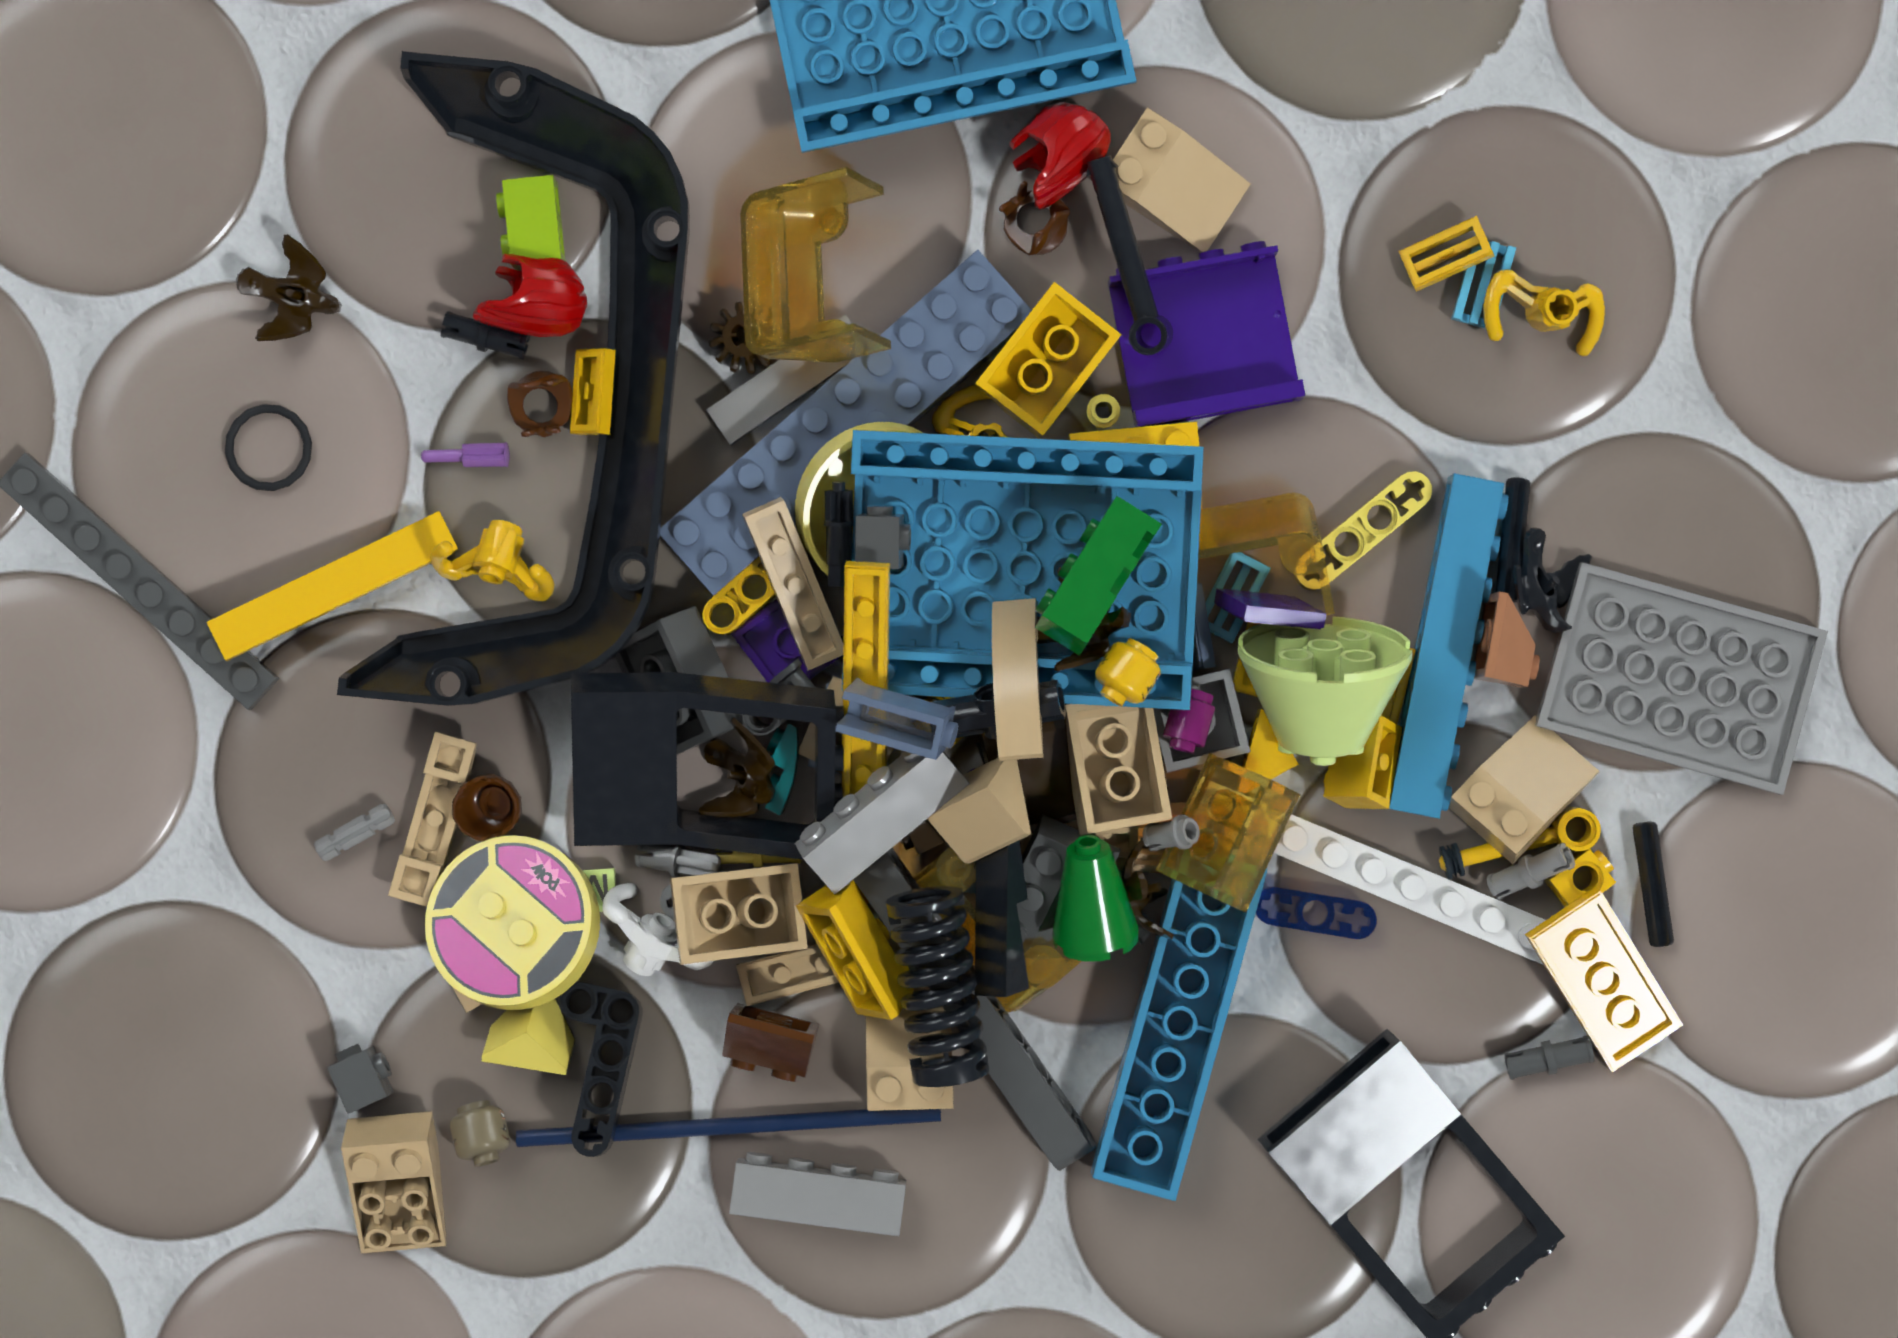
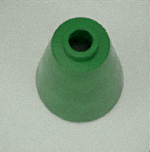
M1084 835L1077 838L1066 850L1052 931L1053 945L1055 948L1060 946L1063 950V955L1070 959L1084 962L1105 961L1111 959L1110 952L1123 948V954L1131 951L1138 942L1139 928L1110 845L1097 836Z

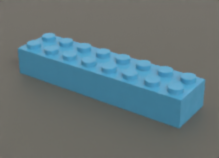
M1194 847L1185 850L1180 849L1159 923L1160 927L1174 934L1173 939L1159 935L1155 937L1090 1170L1092 1178L1176 1201L1266 878L1267 868Z

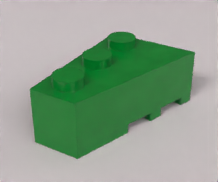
M1116 496L1102 520L1099 522L1092 518L1079 540L1086 545L1079 557L1070 553L1057 576L1064 579L1057 592L1048 588L1036 607L1035 611L1042 616L1035 628L1077 655H1080L1162 523Z

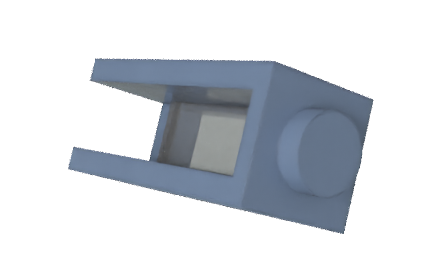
M858 677L843 692L842 699L848 700L849 706L847 714L837 723L835 732L936 760L946 748L951 749L954 745L958 732V723L953 722L956 708L954 706L946 707L868 685Z

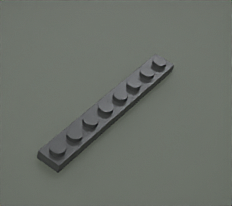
M24 452L0 479L1 489L247 710H252L280 679L250 651L225 661L206 623L213 618L29 453Z

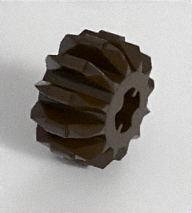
M736 302V316L731 317L730 313L724 308L719 312L722 319L726 322L725 326L716 322L711 323L710 329L722 335V337L709 340V346L714 349L724 348L716 356L719 364L733 357L730 363L731 372L737 373L741 362L744 361L748 374H754L753 360L758 358L762 366L767 368L770 365V361L763 354L766 350L773 354L779 353V346L767 340L781 336V331L776 327L765 329L772 323L774 316L771 312H768L757 319L760 313L759 304L753 303L747 315L745 314L742 302ZM742 329L746 333L752 330L756 332V335H751L754 343L750 347H747L744 343L738 346L734 344V341L739 340L736 335L739 330Z

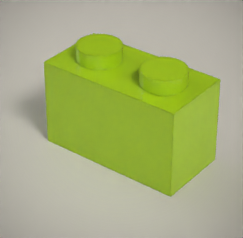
M553 175L502 180L503 192L496 193L499 218H506L507 234H503L500 237L502 256L504 254H514L536 259L559 258L566 261L558 182ZM510 264L515 270H522L520 265Z

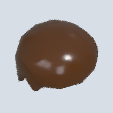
M495 774L481 775L467 781L460 787L452 801V817L462 833L477 841H485L507 834L518 823L522 814L521 796L512 782Z

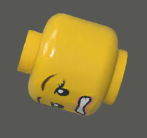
M1131 638L1126 643H1113L1095 671L1096 679L1103 686L1100 694L1120 707L1123 706L1125 701L1134 704L1142 703L1161 674L1160 667L1156 662L1158 655L1147 646Z

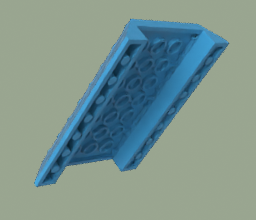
M770 0L802 153L1136 83L1128 39L1124 40L1116 0Z
M853 430L851 474H855L852 561H855L856 516L861 513L867 514V506H893V514H904V524L911 525V549L903 550V567L900 569H890L888 690L904 695L961 697L973 695L978 688L993 683L992 602L1036 598L1038 606L1048 588L1057 592L1061 585L1058 580L1057 570L1063 566L1070 553L1079 557L1086 545L1079 539L1092 518L1100 522L1115 497L1118 496L1162 523L1110 608V612H1114L1124 607L1131 613L1129 627L1108 636L1110 646L1116 642L1126 643L1129 638L1134 639L1158 655L1156 662L1161 670L1158 680L1142 703L1134 704L1125 701L1122 707L1190 710L1204 447ZM1058 642L1037 644L1039 683L1058 680L1062 686L1066 704L1118 706L1100 694L1103 686L1095 677V671L1104 657L1074 668L1055 671L1054 666L1063 658L1071 656L1073 651ZM842 673V691H843V673Z

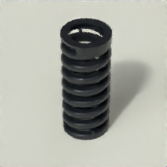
M951 886L927 887L906 891L888 898L885 902L889 925L901 924V919L927 915L929 921L911 923L894 928L890 933L891 939L894 942H918L938 936L952 938L942 944L917 945L900 949L894 954V961L898 965L912 966L941 959L955 960V962L948 966L923 967L902 972L897 977L900 987L920 988L947 981L959 983L950 989H928L906 994L900 1000L902 1008L908 1011H921L939 1008L952 1003L962 1005V1007L955 1011H933L910 1016L904 1021L905 1030L910 1033H929L954 1026L966 1028L959 1033H937L920 1036L908 1043L907 1048L912 1055L929 1056L943 1053V1056L924 1060L921 1057L909 1059L913 1083L923 1087H948L972 1082L984 1077L990 1069L988 1057L985 1055L987 1052L986 1045L979 1038L984 1029L983 1023L980 1018L975 1016L980 1008L978 997L972 993L977 985L975 975L968 971L974 962L972 953L965 948L970 941V934L965 927L961 926L967 917V912L962 906L965 904L963 890ZM933 913L948 915V917L940 921L930 922L933 921ZM959 1048L970 1050L962 1056H948V1052Z

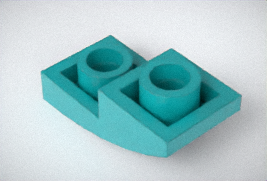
M791 724L787 725L785 731L777 728L767 747V751L773 753L772 758L775 761V765L784 769L781 777L776 774L772 775L771 781L775 790V796L772 802L767 803L765 806L766 809L778 815L783 814L788 803L797 773L799 735L798 728Z

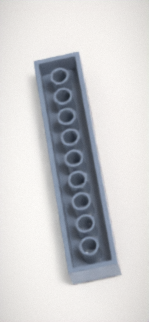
M976 250L660 528V536L713 596L716 595L759 557L742 516L743 513L782 497L797 528L795 521V499L801 477L811 459L828 441L845 430L866 423L893 422L912 427L1002 348L1032 311L1031 308L979 250Z

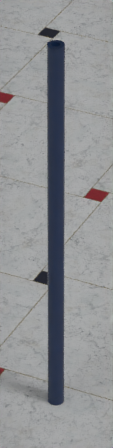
M859 1109L628 1123L617 1125L614 1141L941 1122V1109L880 1111ZM598 1125L593 1126L591 1131H584L582 1139L587 1140L589 1143L603 1142V1136L597 1133ZM573 1127L516 1130V1146L532 1147L573 1144Z

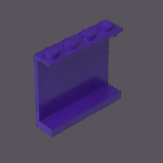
M1257 241L1240 246L1241 252L1225 255L1224 249H1214L1199 253L1200 260L1183 263L1181 256L1157 261V268L1146 269L1158 314L1168 319L1173 328V339L1170 345L1165 350L1153 355L1140 354L1130 344L1129 330L1134 320L1118 268L1115 269L1116 275L1109 277L1108 287L1116 330L1122 334L1118 340L1135 427L1187 422L1300 401L1306 396L1303 379L1298 380L1275 259L1278 253L1277 245L1266 247L1265 241ZM1146 323L1142 328L1141 336L1147 345L1157 346L1161 340V331L1155 324Z

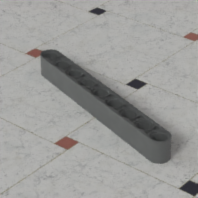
M893 847L853 879L890 933L891 930L898 926L929 922L927 915L901 919V924L889 925L885 901L894 895L921 889ZM933 913V921L930 922H937L942 920L939 914ZM938 936L928 940L898 944L903 949L917 945L942 944L952 938ZM941 959L913 966L915 969L948 966L955 962V960ZM972 964L971 968L968 971H970L974 975L975 965ZM947 981L928 987L929 989H950L959 983ZM977 996L980 1001V1008L975 1016L980 1018L983 1023L984 1029L979 1038L984 1041L987 1048L985 1055L988 1057L990 1069L988 1073L1049 1161L1057 1170L1061 1171L1096 1149L1094 1138L998 998L993 996ZM952 1003L942 1007L945 1011H955L962 1007V1005ZM956 1026L959 1032L966 1029L962 1026Z

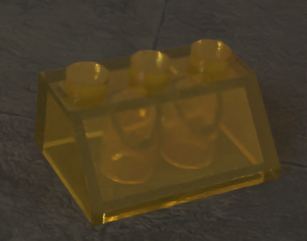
M1209 753L1181 815H1186L1197 822L1200 831L1199 839L1189 849L1165 848L1156 871L1243 912H1247L1301 794L1267 777Z

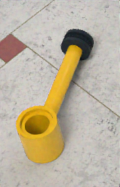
M1567 807L1553 821L1552 826L1548 827L1527 850L1557 843V845L1565 843L1566 847L1574 851L1588 850L1597 843L1600 837L1601 826L1599 820L1592 812L1586 809ZM1580 817L1585 822L1586 832L1581 839L1572 841L1566 834V825L1572 818ZM1457 843L1451 844L1452 848H1449L1447 845V850H1445L1444 846L1439 847L1440 859L1438 861L1440 868L1444 870L1447 879L1450 880L1453 879L1452 874L1456 878L1457 873H1459L1460 877L1465 876L1464 867L1504 856L1489 843L1460 851Z

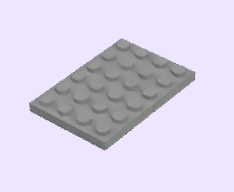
M1579 563L1563 619L1572 626V629L1560 631L1535 726L1783 795L1828 631L1587 563Z

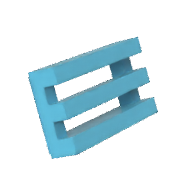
M1495 241L1489 242L1495 257L1485 261L1471 315L1463 312L1476 265L1464 271L1451 320L1486 329L1484 319L1480 318L1496 256L1497 254L1503 256L1500 270H1510L1516 247L1503 246ZM1481 246L1470 249L1469 255L1481 250ZM1504 293L1502 294L1501 299H1500L1499 309H1500V305H1501V302H1502V298H1503Z
M1232 549L1205 601L1207 616H1209L1215 604L1216 588L1223 589L1236 561L1241 562L1243 566L1230 590L1240 591L1252 568L1258 571V574L1249 592H1259L1271 568ZM1221 608L1214 623L1209 622L1210 633L1232 644L1244 621L1235 617L1229 631L1222 629L1221 627L1229 612Z

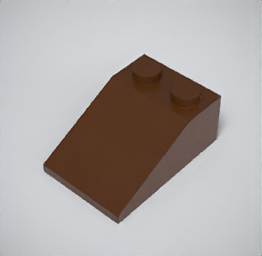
M737 1003L728 1016L722 1056L731 1058L730 1065L733 1067L754 1071L755 1066L758 1065L772 1069L771 1076L796 1082L797 1076L806 1077L819 1024Z

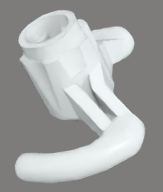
M634 883L619 884L610 889L604 897L603 913L609 920L618 924L629 938L623 949L626 952L623 957L625 965L639 975L651 976L655 970H661L665 961L680 963L675 922L662 913L646 914L642 918L635 915L620 902L636 896L638 892ZM714 961L683 965L698 971L709 967Z

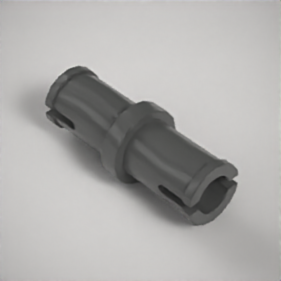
M1588 1035L1554 1044L1547 1040L1541 1042L1540 1047L1504 1053L1510 1080L1546 1071L1548 1075L1557 1074V1069L1588 1062L1593 1063L1595 1061Z

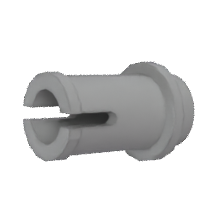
M1178 815L1172 821L1147 824L1142 834L1146 847L1150 846V851H1158L1159 849L1170 847L1185 850L1192 847L1198 841L1200 831L1194 819L1186 815Z

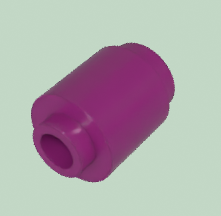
M1191 688L1190 710L1170 709L1163 732V737L1170 739V748L1193 754L1195 747H1205L1215 707L1212 706L1213 695Z

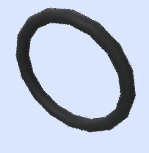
M262 404L247 409L233 421L226 435L225 455L230 470L240 482L255 490L276 491L292 485L304 474L311 460L312 441L307 426L296 413L281 405ZM262 413L279 414L291 420L299 430L303 441L302 459L296 470L285 479L273 483L259 482L247 476L238 466L234 455V439L241 425L251 417Z

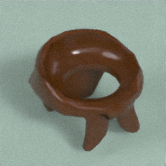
M1023 181L1018 188L1017 196L999 207V211L1005 214L1004 232L1011 243L1027 255H1044L1052 252L1063 242L1067 234L1070 209L1059 199L1047 207L1051 218L1042 230L1037 231L1034 235L1023 232L1018 226V214L1026 205L1035 203L1033 190L1027 191L1028 183Z
M535 371L525 375L519 381L510 383L508 385L507 401L515 424L524 430L521 432V436L539 435L545 438L553 435V433H560V427L571 418L573 393L569 380L563 375H558L551 371ZM545 389L555 396L558 406L557 412L552 419L546 422H536L526 415L523 405L524 399L530 391Z

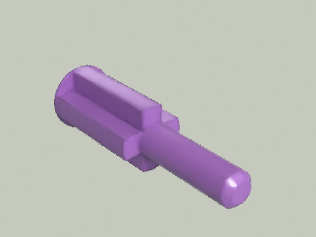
M507 442L463 444L462 449L423 450L421 452V460L424 463L462 462L465 467H508L510 451Z

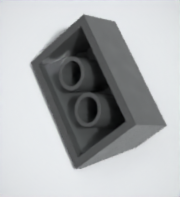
M696 606L659 619L637 631L626 646L615 655L622 673L678 672L728 678L724 665L718 656L706 625ZM689 708L679 709L677 712V755L735 729L730 722L733 717L743 725L742 714Z
M1042 814L1022 855L1028 900L1017 903L1025 958H1067L1063 955V950L1060 946L1055 948L1053 945L1052 931L1066 850L1071 843L1084 835H1080L1079 830ZM1109 844L1116 861L1121 849Z

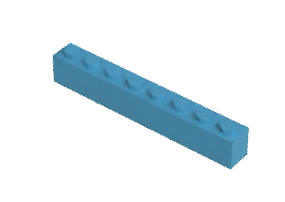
M1455 473L1447 478L1415 643L1416 652L1400 721L1402 734L1389 809L1440 819L1441 811H1447L1449 808L1452 787L1446 785L1449 769H1456L1460 754V745L1454 744L1457 727H1464L1468 713V703L1462 702L1465 685H1472L1476 671V661H1471L1470 659L1473 644H1480L1484 630V620L1478 619L1481 602H1488L1492 589V578L1486 576L1489 561H1496L1500 547V536H1495L1497 520L1504 519L1509 497L1503 494L1504 483Z

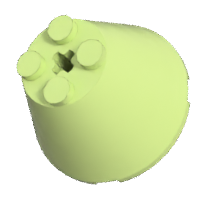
M1333 616L1332 624H1325L1321 630L1257 624L1244 631L1238 639V655L1278 740V750L1286 754L1310 756L1312 764L1322 766L1335 764L1336 757L1357 755L1364 752L1366 741L1412 660L1410 640L1402 633L1381 624L1346 617Z

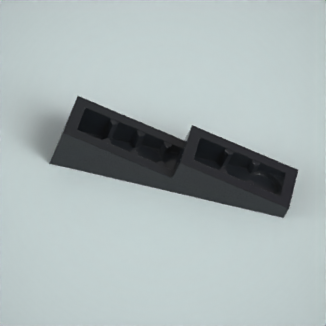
M1019 840L976 860L975 977L977 985L974 989V995L1008 997L1029 989L1017 903L1028 900Z

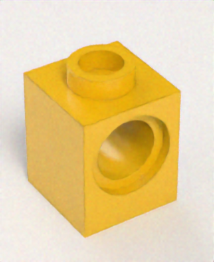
M1591 849L1576 851L1573 854L1575 860V867L1573 869L1563 871L1544 880L1564 907L1595 887L1604 893L1616 883L1610 875L1614 868L1600 850H1596L1594 853ZM1586 866L1591 872L1592 880L1588 887L1579 890L1573 883V874L1579 867Z

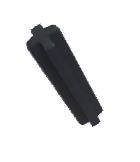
M1511 477L1506 481L1505 494L1509 498L1507 511L1502 520L1496 593H1508L1513 603L1517 602L1514 591L1513 570L1514 565H1520L1522 570L1524 536L1526 535L1530 480L1519 477Z
M1652 821L1636 823L1633 825V835L1649 943L1653 947L1669 946L1674 943L1658 827Z

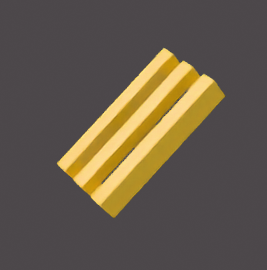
M1477 216L1398 251L1416 292L1495 257ZM1474 230L1476 236L1413 264L1412 257ZM1480 245L1482 248L1421 277L1417 274Z
M606 348L576 349L570 434L610 435L616 350Z

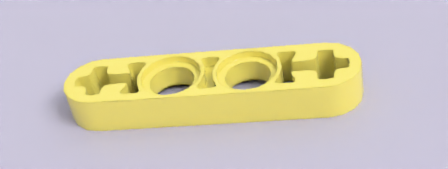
M1416 471L1407 472L1395 479L1296 561L1294 577L1297 583L1308 590H1318L1328 585L1427 504L1432 495V485L1429 479L1424 474ZM1405 480L1410 484L1418 481L1422 486L1418 491L1421 499L1417 502L1414 498H1410L1399 507L1404 509L1406 513L1400 516L1396 505L1386 499L1385 496L1391 492L1393 499H1396L1406 490L1403 485ZM1380 505L1389 511L1391 520L1387 528L1378 530L1370 526L1367 515L1373 506ZM1342 532L1352 533L1358 541L1357 551L1352 556H1342L1335 549V539ZM1325 545L1330 557L1340 563L1341 566L1335 570L1331 562L1320 571L1323 577L1320 582L1315 578L1307 581L1303 576L1307 571L1304 563L1309 560L1314 564L1323 559L1326 555L1319 550Z

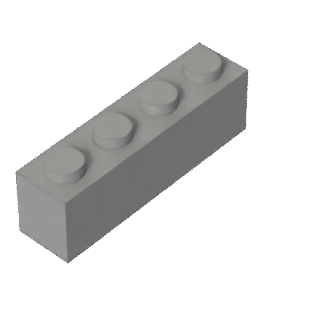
M902 751L901 756L888 767L883 766L873 772L868 778L867 784L858 792L846 795L839 800L833 812L824 820L814 822L805 828L800 835V839L794 844L805 862L835 895L969 785V782L944 751L936 760Z
M747 1152L746 1158H738L736 1162L729 1214L898 1237L900 1235L907 1180L898 1179L899 1172L874 1169L873 1175L856 1173V1166L832 1163L831 1170L814 1168V1161L803 1158H789V1163L784 1164L771 1162L772 1155L757 1152Z

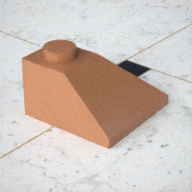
M1504 592L1490 594L1488 602L1484 603L1482 619L1484 620V630L1481 642L1476 647L1474 679L1515 687H1528L1529 680L1536 679L1539 669L1540 656L1534 654L1536 644L1509 594Z

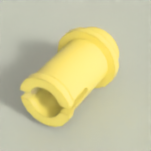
M1096 395L1087 405L1086 413L1088 420L1096 428L1111 427L1120 416L1119 403L1110 395ZM1107 406L1110 416L1104 419L1098 417L1095 409Z

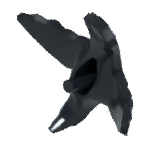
M1533 527L1524 536L1522 570L1520 565H1514L1513 570L1514 591L1518 607L1522 615L1531 609L1545 630L1554 633L1570 630L1572 626L1563 620L1557 608L1565 606L1569 600L1579 563L1590 564L1592 556L1590 554L1579 555L1573 560L1564 563L1560 570L1546 573L1542 565L1546 534L1540 528Z

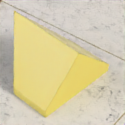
M556 999L529 1009L506 1010L490 1027L482 1053V1062L566 1075L575 1039Z

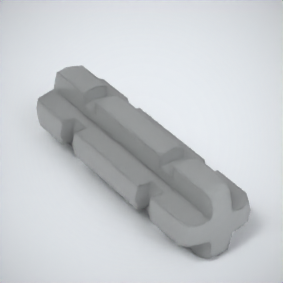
M380 804L369 810V815L362 814L334 830V835L327 834L316 840L314 846L319 857L323 861L331 860L341 854L340 850H348L376 834L375 830L378 829L380 831L394 824L395 818L390 808L386 804Z

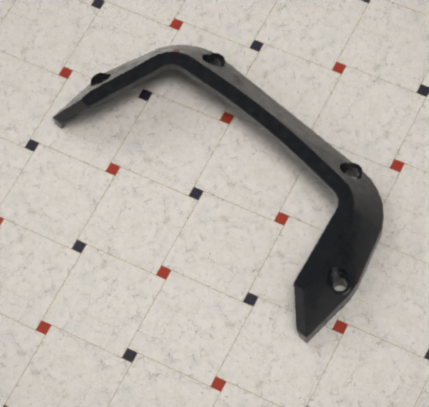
M402 51L400 69L404 80L446 130L449 137L596 191L607 201L610 209V296L607 349L616 350L610 435L599 434L590 502L572 592L564 603L550 610L398 635L395 640L343 673L338 679L337 695L444 706L472 705L571 680V673L592 672L606 664L626 646L640 627L651 602L657 569L690 235V204L684 180L671 152L656 133L636 116L533 67L509 61ZM508 78L520 80V88L516 94L507 97L500 94L499 89L503 81ZM667 221L677 223L679 225V233L675 239L662 241L657 238V230L662 223ZM631 561H640L645 567L644 578L637 584H628L623 577L624 567ZM449 672L455 673L460 680L459 691L451 697L443 694L440 689L441 678Z

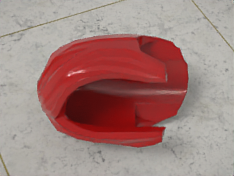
M1058 102L1044 107L1036 118L1021 130L1009 144L1014 150L1029 137L1039 142L1036 146L1017 157L1013 161V166L1016 171L1034 168L1041 172L1035 180L1033 194L1035 207L1042 210L1061 199L1087 178V162L1106 156L1111 142V133L1104 121L1092 110H1087L1086 107Z
M504 254L501 262L520 265L522 271L505 266H498L495 271L499 278L509 282L512 288V295L503 300L481 302L473 312L474 320L504 330L536 337L563 336L574 332L580 327L587 308V296L584 292L582 280L566 261L559 258L536 259L514 254Z

